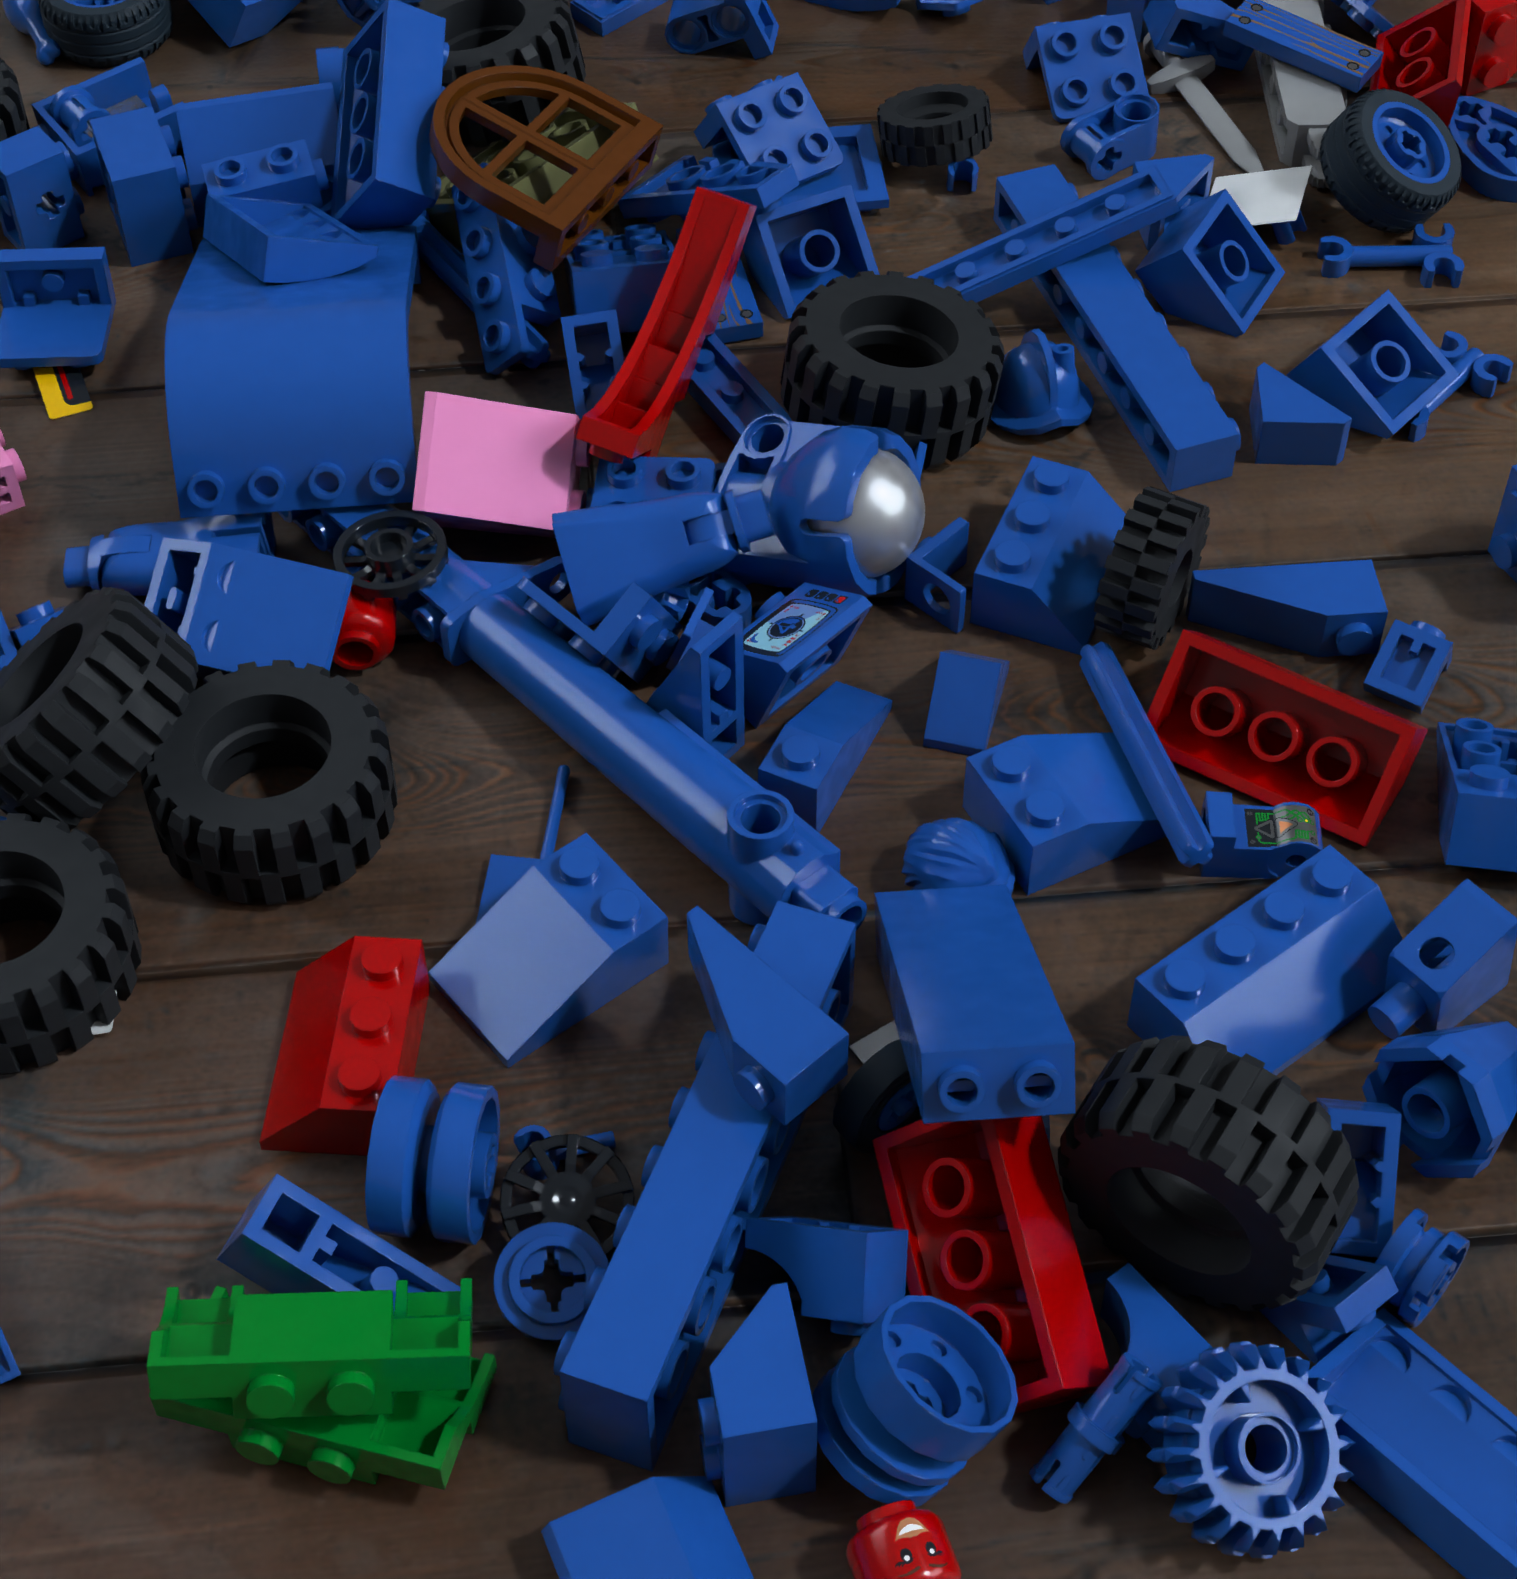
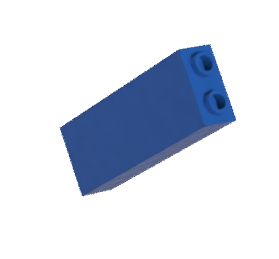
M1007 885L874 893L876 955L923 1124L1075 1114V1042Z

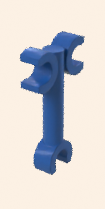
M1443 223L1440 237L1426 234L1423 224H1416L1411 245L1352 246L1341 237L1325 236L1320 238L1317 252L1318 259H1323L1321 269L1323 277H1342L1348 273L1350 267L1422 266L1420 283L1424 288L1432 287L1435 274L1447 276L1451 281L1452 288H1459L1465 266L1460 257L1453 254L1452 243L1455 230L1450 223Z
M1446 331L1441 349L1437 348L1460 376L1408 421L1411 423L1408 440L1416 442L1425 436L1430 414L1469 378L1471 389L1476 394L1491 398L1495 393L1497 380L1504 383L1510 381L1514 363L1503 355L1484 354L1478 348H1470L1467 351L1468 342L1461 334Z

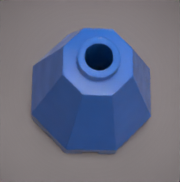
M1508 1021L1483 1022L1397 1037L1381 1048L1374 1061L1379 1062L1374 1071L1368 1074L1362 1090L1367 1102L1389 1104L1402 1114L1399 1148L1404 1144L1422 1158L1410 1165L1426 1178H1473L1490 1164L1517 1112V1028Z

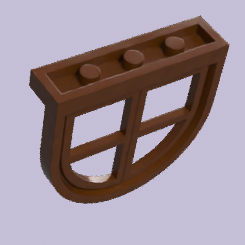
M505 65L475 70L449 84L436 102L429 135L434 158L446 177L460 191L477 203L537 235L539 240L533 262L552 272L652 166L664 125L571 76L538 67ZM511 95L532 96L552 101L528 126L483 103V101ZM566 107L585 115L615 132L588 160L540 134ZM463 116L511 141L484 168L474 161L462 143L459 124ZM524 149L573 175L545 204L496 178Z

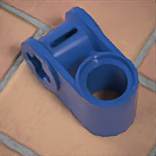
M1130 93L1090 113L1081 114L1074 118L1064 129L1060 140L1061 149L1069 157H1078L1086 164L1087 172L1095 180L1108 179L1117 172L1132 166L1135 161L1148 160L1154 156L1157 147L1159 103L1155 98L1147 94Z

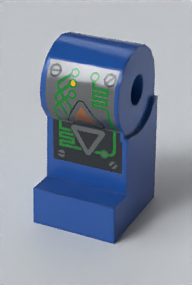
M1206 791L1200 817L1214 842V847L1211 850L1213 854L1212 859L1205 865L1200 863L1201 877L1277 879V877L1285 876L1323 849L1319 814L1315 808L1308 804L1284 802L1273 807L1233 804V797L1230 792Z

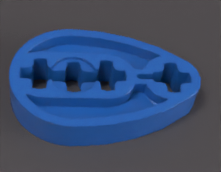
M1459 96L1448 130L1452 134L1459 151L1462 169L1461 177L1473 189L1487 197L1517 203V112L1473 96Z

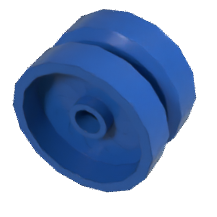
M393 1075L386 1082L378 1101L367 1155L365 1205L367 1222L371 1232L376 1235L412 1238L427 1218L431 1232L438 1241L476 1245L482 1236L488 1219L498 1163L500 1106L498 1092L494 1086L457 1082L443 1097L441 1103L438 1091L430 1079Z

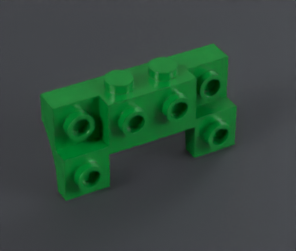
M461 1278L460 1291L408 1293V1280H396L395 1310L393 1308V1290L245 1294L244 1285H232L231 1298L180 1300L179 1287H167L160 1324L156 1331L151 1332L147 1360L151 1400L231 1397L234 1419H276L287 1417L393 1414L394 1392L471 1389L472 1278Z
M216 1286L210 1299L231 1297H229L226 1288ZM484 1352L482 1360L471 1357V1389L394 1392L393 1414L234 1419L231 1397L151 1400L157 1416L228 1434L232 1448H235L246 1459L259 1464L275 1465L279 1460L305 1466L315 1476L336 1484H347L351 1479L375 1485L379 1474H384L445 1490L465 1434L473 1435L496 1374L497 1364L493 1354Z

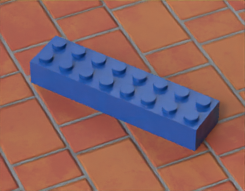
M777 901L767 924L758 923L754 927L747 948L843 1028L853 1005L856 923ZM710 1030L704 1034L698 1048L695 1061V1070L698 1073L691 1088L682 1086L674 1098L668 1122L669 1128L672 1129L664 1147L655 1144L647 1156L641 1177V1185L645 1188L636 1206L627 1204L619 1216L613 1236V1246L616 1247L613 1257L607 1268L598 1266L590 1278L584 1297V1309L588 1311L578 1332L568 1330L563 1336L553 1367L554 1374L560 1376L561 1392L558 1408L565 1412L569 1443L652 1472L748 1248H745L746 1218L762 1217L808 1110L806 1108L784 1126L765 1108L756 1110L751 1107L737 1091L718 1035Z

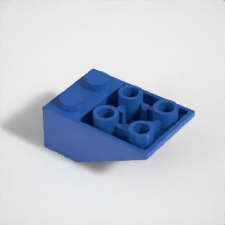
M655 224L630 225L624 228L625 234L604 236L603 230L592 229L563 259L573 315L616 309L620 333L640 331L674 251V246L665 230L656 231Z
M163 537L144 606L184 639L194 650L199 670L196 673L197 679H204V677L219 670L223 675L238 671V664L253 661L256 662L257 667L272 666L273 660H291L297 668L304 669L307 663L330 671L354 577L347 573L214 542Z
M1460 718L1456 720V724L1438 722L1436 730L1439 841L1445 864L1517 872V730L1494 728L1491 723L1476 718Z

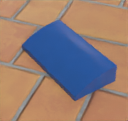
M207 194L203 238L262 282L292 283L323 279L345 273L377 258L378 245L312 204Z
M1383 1307L1376 1313V1316L1369 1324L1352 1333L1309 1370V1378L1322 1377L1324 1380L1332 1382L1324 1403L1326 1405L1337 1404L1341 1408L1348 1410L1335 1424L1337 1435L1347 1436L1356 1443L1345 1451H1339V1464L1344 1465L1354 1474L1350 1478L1466 1579H1517V1416Z

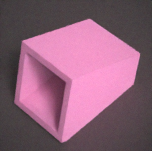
M425 391L412 510L428 516L440 527L556 538L552 526V514L586 508V491L579 490L581 467L590 466L592 454L588 452L591 444L576 438L581 419L576 414Z

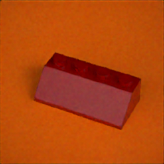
M1185 629L1181 633L1147 713L1171 761L1272 806L1284 802L1308 804L1318 812L1322 828L1364 847L1370 842L1401 791L1428 732V729L1225 642L1201 632Z
M1042 1116L923 1124L921 1119L873 1139L872 1142L893 1227L909 1230L906 1280L910 1295L932 1296L955 1305L984 1327L1002 1349L1015 1375L1018 1403L1014 1414L1053 1406L1095 1392L1111 1371Z

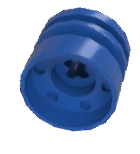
M906 1295L889 1305L862 1334L858 1345L845 1352L838 1360L837 1365L818 1381L812 1395L817 1418V1440L823 1454L840 1475L871 1499L885 1504L912 1500L916 1507L923 1505L936 1496L948 1484L949 1480L965 1467L968 1459L983 1450L1012 1421L1018 1403L1015 1375L1002 1349L984 1327L955 1305L932 1296Z

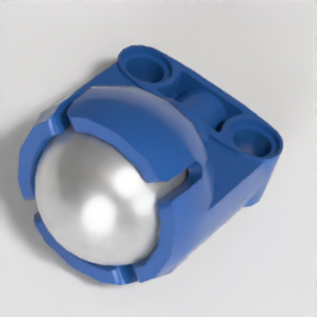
M775 413L765 414L748 424L730 454L714 489V492L723 494L724 500H726L725 491L733 489L735 495L738 496L761 489L766 501L775 536L751 542V551L743 553L738 548L739 554L728 564L720 568L745 586L755 583L797 589L806 582L863 595L866 598L876 596L891 589L900 580L906 569V559L916 547L925 521V503L921 490L920 471L913 450L900 435L886 428L788 421L784 416Z

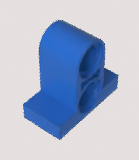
M673 0L664 35L671 48L684 54H695L744 38L753 58L756 60L773 54L779 25L766 0Z

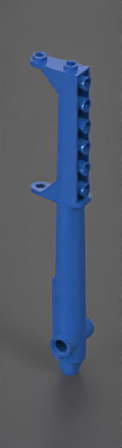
M393 504L279 511L278 513L286 522L293 521L303 529L319 550H327L333 555L334 546L338 538L349 526L369 515L399 509ZM394 525L389 526L387 528H398L405 530L406 526ZM378 529L371 531L361 536L360 538L367 540L373 533L377 532ZM417 529L412 537L413 543L429 536V534ZM437 544L417 553L435 554ZM351 546L346 556H363L366 554L364 551ZM448 548V564H445L442 572L436 577V583L431 587L427 585L418 591L407 594L408 599L399 600L398 597L393 598L396 611L398 610L414 623L416 629L428 642L435 641L443 648V655L446 660L454 666H459L473 660L713 872L726 881L729 885V907L737 919L756 926L758 923L766 925L777 901H782L856 923V931L859 929L865 919L867 905L858 897V888L840 874L841 850L794 813V809L787 798L777 792L763 788L666 708L657 713L523 608L530 598L516 586L523 576L557 603L570 593L571 590L561 556L553 557L533 566L463 560ZM417 563L414 564L416 567L422 570L427 566ZM366 566L346 567V569L351 574H354ZM408 573L402 574L403 580L411 577ZM561 573L558 581L550 587L552 579ZM373 574L366 580L373 582L376 574ZM387 577L385 583L394 582L392 577Z

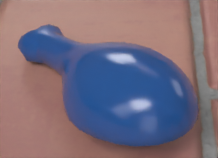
M3 0L5 15L12 26L19 32L32 37L36 46L37 60L47 66L54 63L55 58L61 55L60 47L56 41L49 37L45 30L38 0Z

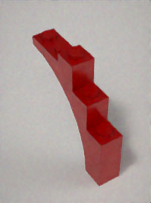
M696 187L668 267L637 338L606 393L594 408L582 417L576 438L591 444L588 451L590 454L618 464H622L624 456L631 459L637 456L657 457L675 402L685 398L705 336L714 334L757 206L705 187Z

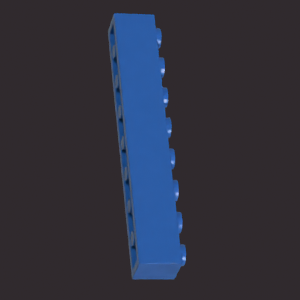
M1055 164L997 177L993 220L1003 234L1078 200L1076 188L1072 183H1067ZM1108 243L1032 278L1169 492L1232 476L1236 451L1241 447V434L1236 421L1231 417L1228 418L1216 401L1212 386L1206 381L1203 382L1191 364L1188 351L1183 346L1179 347L1168 330L1164 316L1153 309L1145 297L1140 281L1132 278L1123 265L1120 253L1115 246H1110Z

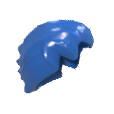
M961 818L939 819L917 827L906 843L901 873L906 875L904 884L909 886L910 890L1006 884L1012 896L1015 881L1014 864L1001 838L995 831L990 832L971 820L967 821Z

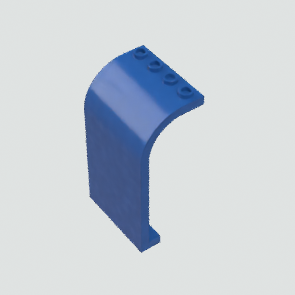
M417 226L354 230L378 245L377 258L342 274L323 279L292 283L262 282L206 239L201 240L170 309L165 333L167 420L180 518L413 502L418 460L411 396L408 326L413 285L421 284L422 280Z

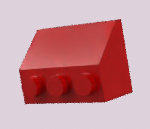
M1444 0L1377 35L1375 49L1384 52L1380 68L1371 77L1369 91L1390 89L1413 96L1434 111L1448 128L1462 88L1471 0Z
M353 936L297 971L259 1141L261 1150L368 1155L372 1125L378 1101L386 1082L393 1075L414 1077L430 991L422 939Z

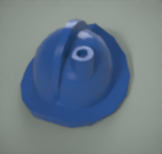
M1039 328L1025 332L1021 345L1014 347L1005 354L991 420L1002 430L1017 435H1040L1062 426H1079L1087 421L1092 412L1094 400L1089 388L1077 376L1074 346L1067 343L1055 344L1052 341H1048L1046 335Z

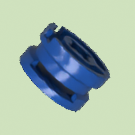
M1419 1208L1414 1209L1405 1218L1375 1262L1376 1264L1387 1265L1399 1290L1387 1302L1398 1308V1318L1413 1328L1421 1324L1442 1297L1461 1266L1470 1246V1241L1455 1231L1445 1234L1437 1228L1431 1227L1425 1232L1428 1214Z

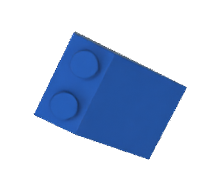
M1114 732L1021 735L966 758L962 807L973 822L990 832L995 831L999 835L1014 864L1015 879L1027 896L1166 837Z
M585 833L533 865L428 972L429 980L502 1063L509 1068L668 964V917L613 859Z

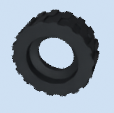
M933 84L932 86L916 87L909 91L897 93L894 97H889L885 100L884 104H880L878 107L877 119L882 155L893 163L897 162L900 165H913L917 167L947 165V163L960 162L968 157L980 154V151L987 149L990 146L989 142L993 140L989 97L982 89L978 90L974 86Z

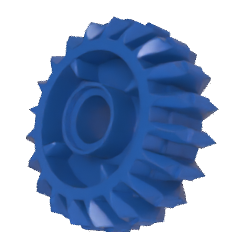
M1250 1341L1231 1342L1229 1347L1225 1349L1223 1347H1213L1203 1350L1202 1353H1199V1363H1184L1180 1368L1175 1369L1180 1386H1168L1163 1391L1157 1393L1170 1412L1168 1416H1154L1147 1423L1156 1432L1163 1434V1447H1155L1146 1456L1153 1462L1165 1463L1167 1474L1161 1477L1153 1488L1161 1494L1178 1495L1169 1516L1175 1518L1177 1522H1193L1191 1538L1196 1539L1202 1544L1217 1543L1218 1551L1228 1556H1243L1244 1553L1250 1554L1251 1558H1272L1273 1555H1277L1278 1550L1294 1552L1299 1548H1303L1304 1535L1317 1536L1321 1532L1327 1531L1328 1528L1322 1511H1336L1338 1508L1345 1506L1333 1486L1335 1482L1347 1481L1354 1474L1344 1465L1339 1464V1451H1345L1356 1442L1347 1436L1337 1435L1335 1424L1348 1410L1341 1408L1337 1404L1326 1405L1324 1403L1332 1382L1326 1381L1322 1377L1309 1378L1310 1361L1304 1360L1299 1356L1285 1357L1284 1348L1274 1344L1259 1345L1257 1347L1256 1344H1252ZM1249 1433L1253 1436L1257 1449L1256 1458L1252 1465L1249 1463L1245 1453V1442Z

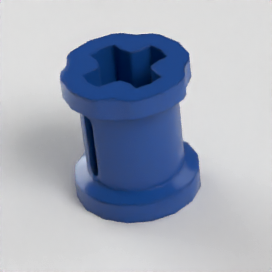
M76 85L64 87L57 92L50 105V115L62 129L70 131L71 138L78 147L94 141V138L85 132L88 129L92 133L89 120L111 115L107 110L95 106L94 98L88 90ZM72 100H76L81 106L78 108Z

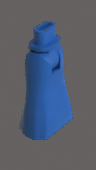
M733 489L725 491L726 500H724L722 493L708 491L691 492L639 502L595 506L552 514L554 534L574 604L581 621L588 627L603 621L633 582L654 597L671 588L720 569L739 554L738 548L743 553L751 551V542L775 536L762 490L758 489L738 496L735 495Z
M271 512L193 517L178 521L143 523L120 527L111 531L105 539L104 534L92 537L89 546L67 548L63 577L67 588L91 586L92 590H101L103 587L124 589L133 596H147L163 537L214 542L275 557L276 537Z

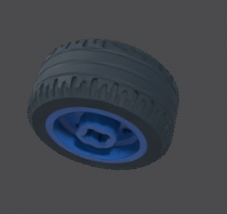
M38 0L45 30L49 37L56 41L60 47L61 56L81 65L115 67L138 57L143 59L155 52L172 32L174 16L170 0Z
M1376 89L1361 95L1330 123L1321 139L1320 162L1325 180L1331 192L1353 217L1365 225L1383 232L1406 233L1414 230L1416 224H1424L1453 198L1461 182L1460 155L1455 140L1447 126L1427 105L1403 92L1390 89Z

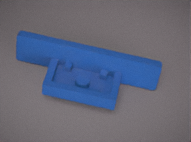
M485 162L480 164L482 168L488 165ZM453 185L452 196L485 370L487 373L499 375L526 356L530 351L525 320L548 327L561 317L556 284L551 271L533 262L539 240L537 235L482 206Z

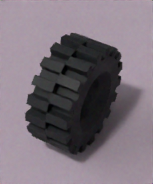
M1151 486L1145 487L1142 494L1139 493L1134 499L1133 509L1129 508L1124 517L1122 530H1118L1113 541L1115 546L1111 555H1108L1104 566L1106 572L1100 580L1097 590L1100 596L1096 600L1094 612H1096L1094 625H1096V629L1156 650L1158 645L1161 646L1165 642L1167 632H1171L1175 625L1176 616H1180L1184 607V599L1190 590L1192 572L1199 569L1202 559L1200 556L1201 550L1206 545L1208 536L1205 533L1210 524V518L1208 517L1210 510L1207 505Z

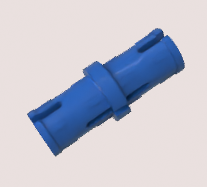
M1123 1353L1119 1358L1118 1364L1086 1403L1076 1402L1067 1413V1418L1070 1421L1068 1426L1039 1462L1030 1468L1029 1474L1035 1483H1041L1043 1479L1047 1480V1483L1041 1489L1053 1499L1063 1504H1068L1071 1501L1075 1491L1105 1454L1111 1455L1112 1453L1116 1455L1125 1444L1122 1433L1152 1396L1164 1386L1156 1374L1152 1373L1149 1377L1145 1375L1150 1368L1141 1360L1129 1353Z

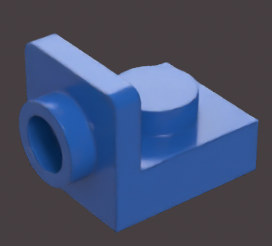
M1395 619L1363 682L1364 691L1421 714L1442 671H1447L1452 661L1453 642L1446 640V635L1440 629L1428 623L1413 621L1409 625Z

